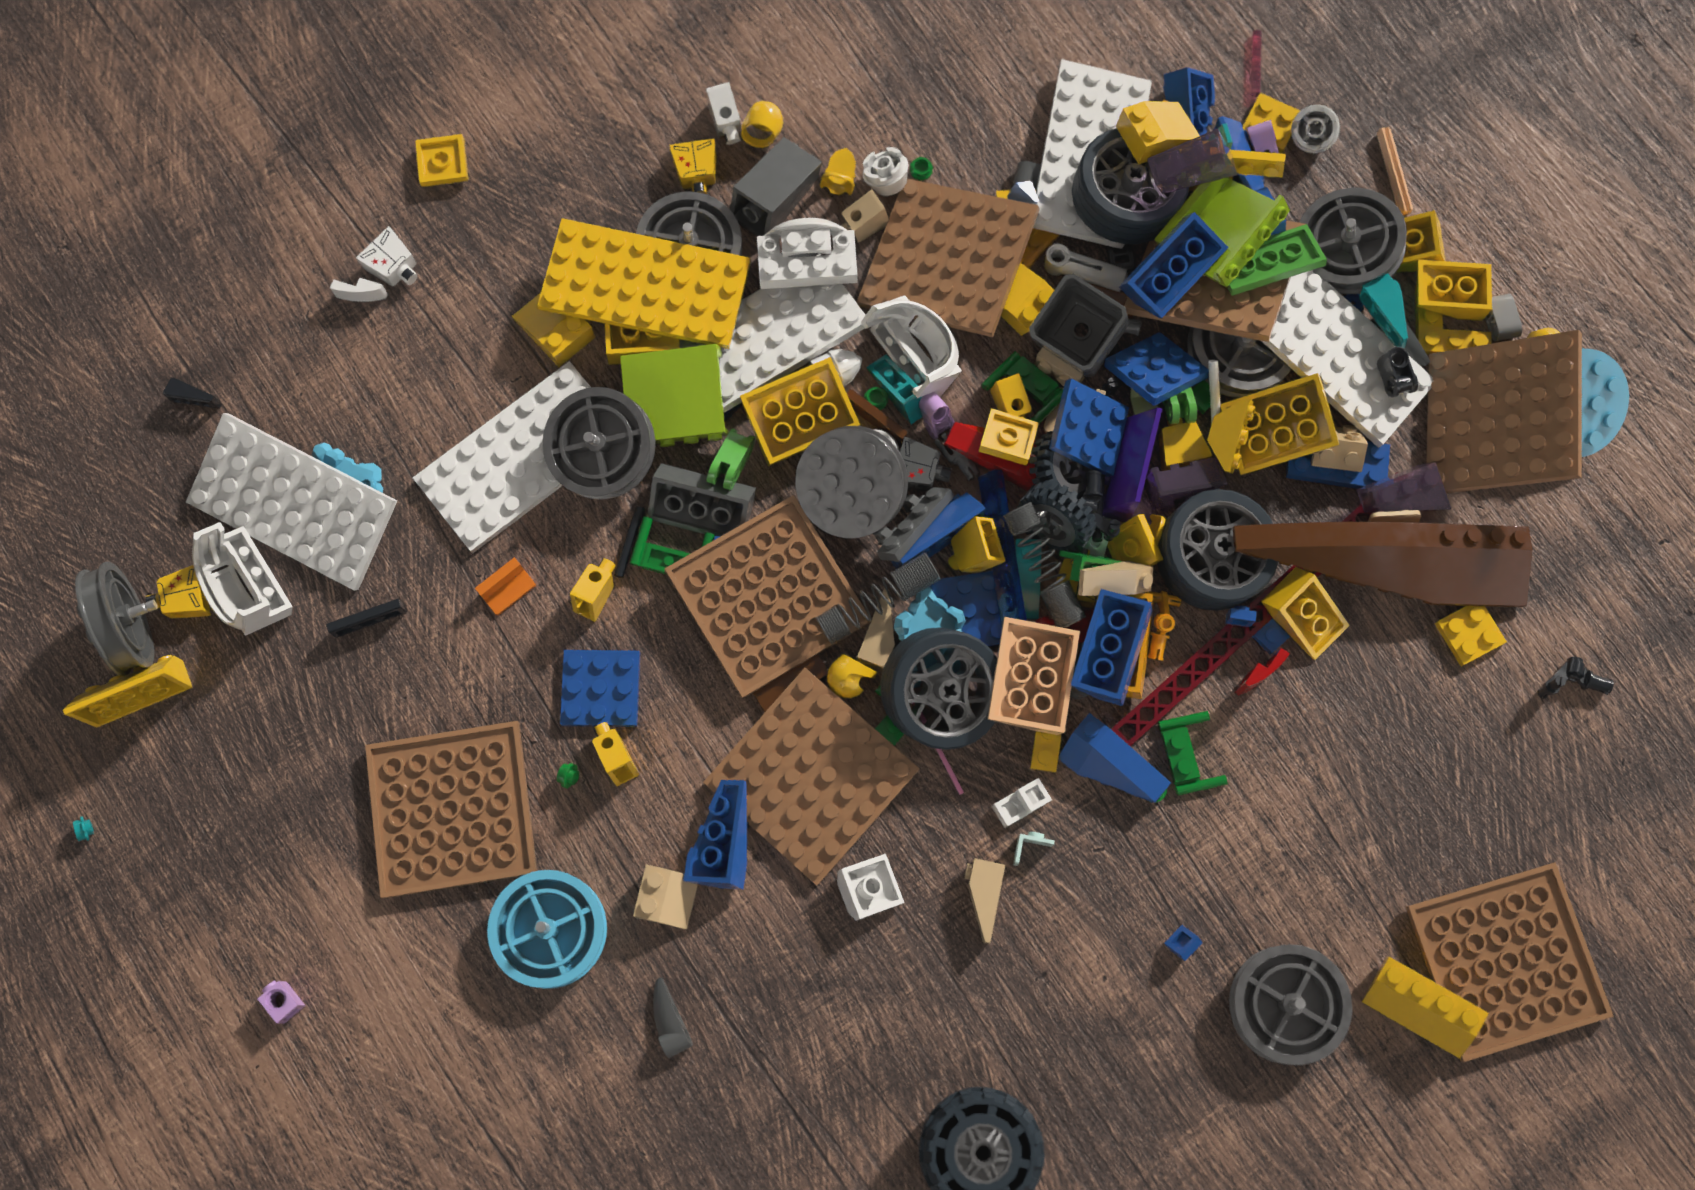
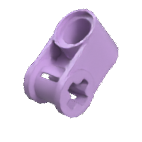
M1271 120L1247 128L1255 152L1269 151V153H1279Z
M935 392L923 396L919 402L924 419L923 423L929 435L935 440L940 433L949 428L951 429L954 420L950 408Z

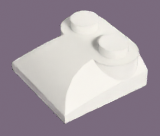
M886 854L837 871V884L848 913L856 921L904 903Z

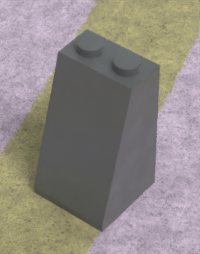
M783 137L733 187L730 210L736 217L739 225L756 236H764L772 228L783 223L819 178L822 162L798 147L797 144Z

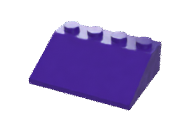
M1157 407L1127 417L1114 475L1105 476L1104 485H1107V489L1104 494L1103 517L1125 523L1132 518L1141 500L1162 408Z

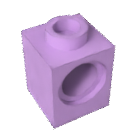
M285 981L269 983L262 990L263 994L258 998V1001L276 1023L285 1024L305 1007V1004ZM282 993L285 1001L281 1007H278L275 1000L277 995Z

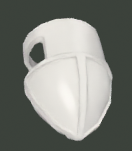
M843 349L830 350L826 354L810 360L809 366L831 357L844 387L854 379L860 370L862 362L860 356L852 351Z

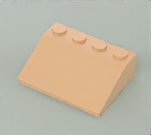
M1004 617L988 720L1058 735L1064 733L1071 693L1070 685L1073 679L1080 631Z

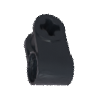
M1394 347L1377 360V368L1382 377L1385 392L1389 397H1397L1399 393L1403 392L1414 393L1417 391L1418 379L1405 349Z

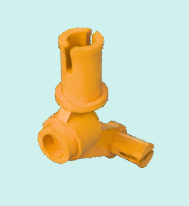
M1149 591L1145 593L1153 594L1154 602L1158 603L1160 613L1154 618V626L1157 630L1156 632H1150L1152 639L1147 657L1163 660L1166 641L1170 639L1166 632H1170L1175 626V620L1170 615L1169 605L1180 607L1181 603L1171 600L1181 602V599L1177 596L1168 595L1165 591L1160 593Z

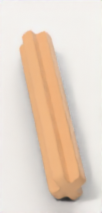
M1389 127L1381 128L1377 132V137L1395 202L1402 215H1407L1411 213L1413 207L1392 132Z

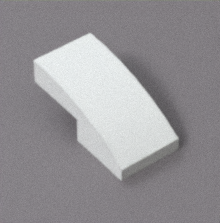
M359 278L356 286L333 279L330 287L337 298L350 301H377L386 299L388 295L382 284Z
M1037 778L991 807L1003 827L1006 828L1044 806L1052 799L1040 779Z

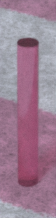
M1254 30L1252 32V97H1258L1261 93V30Z

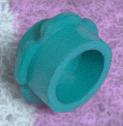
M81 816L80 820L73 821L77 840L86 839V841H89V835L94 834L91 820L85 821L84 817Z

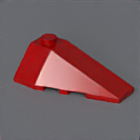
M958 422L953 423L944 445L1020 488L1029 491L1033 486L1031 479L1036 478L1035 473L1030 474L1029 468H1034L1035 464H1031L1028 461L1026 466L979 452L985 428Z

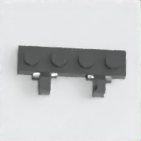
M932 487L925 496L921 495L919 498L914 494L906 495L903 507L907 513L910 511L911 513L905 520L898 525V528L894 527L892 531L884 527L873 533L878 544L882 545L877 551L880 559L899 562L954 498L952 490L949 488Z

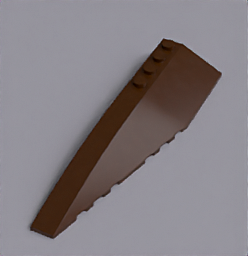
M1309 522L1232 527L1235 552L1264 560L1269 558L1279 561V564L1302 567L1303 570L1312 573L1315 571L1324 573L1327 577L1363 587L1366 585L1378 588V591L1394 592L1401 594V597L1423 600V603L1494 607L1527 606L1533 551L1529 526L1409 522Z

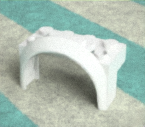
M799 218L775 226L764 236H757L761 289L857 283L854 230H847L825 219ZM830 234L833 236V250H832V251H831V239H830ZM780 238L782 240V254L780 253ZM804 253H822V254H826V255H824V256H808V257H793V258L788 257V256H791V255L804 254Z
M906 296L873 305L862 319L861 323L864 328L872 327L870 331L890 358L918 385L912 391L917 398L932 392L941 397L962 370L957 365L959 353L955 338L946 323L929 308L908 300ZM915 315H917L918 317H917L916 320L913 322V324L909 327V323H910L911 320L915 317ZM911 333L915 335L927 348L932 357L933 363L931 362L930 358L927 357V355L924 353L921 347L918 345L917 341L912 337Z
M219 522L194 533L192 561L195 574L208 604L221 621L242 630L246 636L292 615L293 606L244 526L224 534L225 529ZM224 565H229L227 568H224L220 571L211 574L213 570L220 568ZM235 569L238 571L239 575L241 576L242 580L244 581L245 585L247 586L248 590L253 596L254 601L247 593L243 584L241 583Z

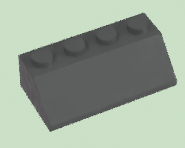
M661 463L653 475L647 517L656 522L703 534L709 532L715 536H722L749 521L756 488L735 483L732 490L723 488L724 479L719 478L716 484L713 485L707 482L708 475Z

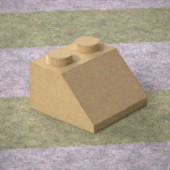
M646 865L633 916L638 919L687 930L698 884L684 882L683 873Z

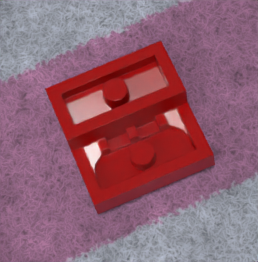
M1280 648L1268 660L1265 666L1258 663L1247 673L1235 694L1239 696L1258 686L1280 667L1290 653Z

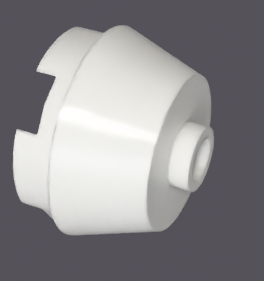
M1311 105L1302 109L1295 116L1291 126L1293 141L1301 150L1308 153H1320L1329 149L1336 142L1340 132V123L1337 115L1333 110L1323 105Z
M886 147L887 151L876 155L875 152H872L863 162L864 181L876 193L883 196L898 193L907 182L908 161L900 150L893 147Z

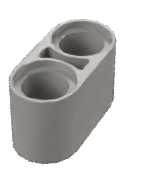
M1504 294L1492 297V310L1485 317L1493 341L1497 342L1520 337L1522 334V323L1513 296L1511 294Z

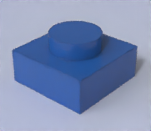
M1235 606L1227 612L1225 624L1251 627L1256 622V611H1249V608L1245 606Z
M1273 618L1253 636L1269 655L1290 637Z
M1181 925L1164 944L1179 958L1186 961L1203 942L1197 935Z

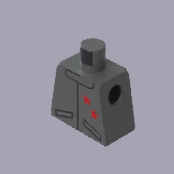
M904 437L900 454L907 469L908 489L928 491L933 487L935 479L949 483L952 468L939 465L941 453L915 440Z

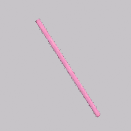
M921 712L919 718L924 725L927 720L923 712ZM936 749L959 795L963 794L964 792L942 749Z

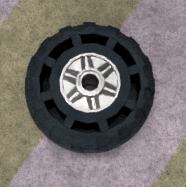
M970 1087L947 1096L930 1112L920 1135L919 1162L922 1174L931 1190H1035L1044 1168V1141L1035 1118L1018 1099L994 1088ZM981 1145H986L988 1148L987 1156L983 1159L976 1158V1149Z

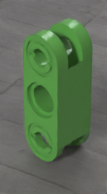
M1191 387L1162 402L1169 424H1178L1180 418H1184L1186 423L1196 422L1197 404Z
M732 428L710 466L707 482L715 485L722 473L726 475L723 488L732 490L752 453L756 437L753 435L746 437L737 434V430Z

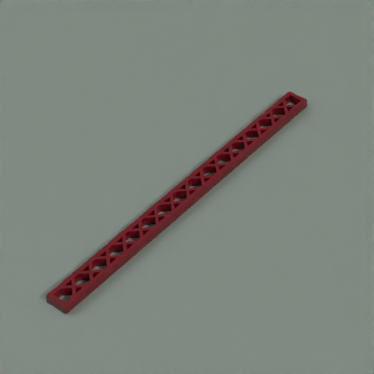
M1396 472L1387 480V490L1384 494H1381L1383 491L1376 490L1342 522H1356L1355 516H1367L1368 522L1371 514L1380 512L1373 510V500H1383L1384 512H1391L1415 489ZM1394 481L1405 491L1402 495H1390V485ZM1293 565L1247 606L1249 611H1261L1260 623L1255 622L1251 627L1227 624L1111 730L1131 747L1273 618L1270 614L1267 616L1268 610L1261 601L1298 566ZM1314 572L1317 578L1322 574L1320 572ZM1232 627H1243L1242 639L1231 638ZM1214 643L1226 644L1224 655H1213ZM1195 660H1208L1207 671H1195ZM1178 676H1189L1188 688L1177 687ZM1160 692H1171V703L1158 704V694ZM1142 708L1153 709V719L1151 721L1140 720V710ZM1123 725H1135L1134 736L1129 741L1119 731Z

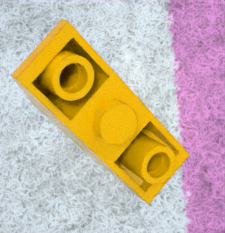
M1248 398L1242 399L1215 415L1207 439L1224 471L1232 474L1234 469H1238L1242 458V455L1239 454L1241 444H1246L1249 433L1246 430L1248 420L1252 421L1256 407L1252 406L1253 401Z

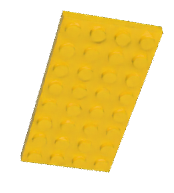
M562 218L537 306L539 310L705 345L717 344L721 348L729 349L751 258Z

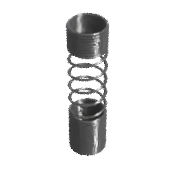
M1030 502L1003 515L1012 536L1039 529L1018 543L1017 547L1020 548L1044 541L1025 554L1023 559L1051 552L1032 565L1028 571H1035L1057 564L1038 577L1034 583L1063 576L1041 591L1040 595L1056 627L1065 628L1084 619L1086 615L1070 581L1067 580L1058 584L1067 574L1062 573L1041 579L1059 567L1061 562H1052L1034 568L1052 556L1055 550L1051 549L1028 556L1045 545L1050 538H1042L1022 544L1039 533L1044 527H1033L1041 523L1038 514H1036L1035 507Z
M923 552L919 557L917 556V558L910 560V562L908 561V563L897 568V570L895 569V571L890 572L902 596L886 577L882 578L891 603L877 586L871 583V589L880 611L862 590H860L859 594L868 617L851 597H848L857 624L840 604H837V608L836 606L831 607L825 613L823 612L816 616V620L831 644L836 643L844 638V636L846 637L851 634L841 610L853 625L860 629V622L852 603L868 621H872L863 595L880 615H883V610L874 588L891 608H894V602L885 581L902 601H906L917 593L919 594L923 589L925 590V588L941 580L927 554Z

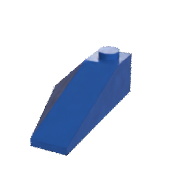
M1189 67L1164 74L1163 90L1166 101L1179 102L1201 137V142H1207L1210 139L1207 134V127L1212 125V117L1209 116L1210 106H1214L1215 102L1214 75Z
M1090 713L1074 730L1058 756L1060 762L1079 776L1091 778L1106 786H1113L1153 803H1156L1171 784L1167 778L1115 732Z
M721 780L708 808L710 812L707 819L697 832L699 833L698 839L694 847H691L687 854L683 881L715 888L744 890L747 868V782L745 780Z

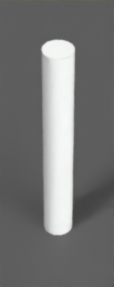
M1218 360L1208 361L1211 424L1214 416L1221 412Z

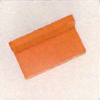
M514 557L475 587V590L496 615H500L535 588L536 584Z

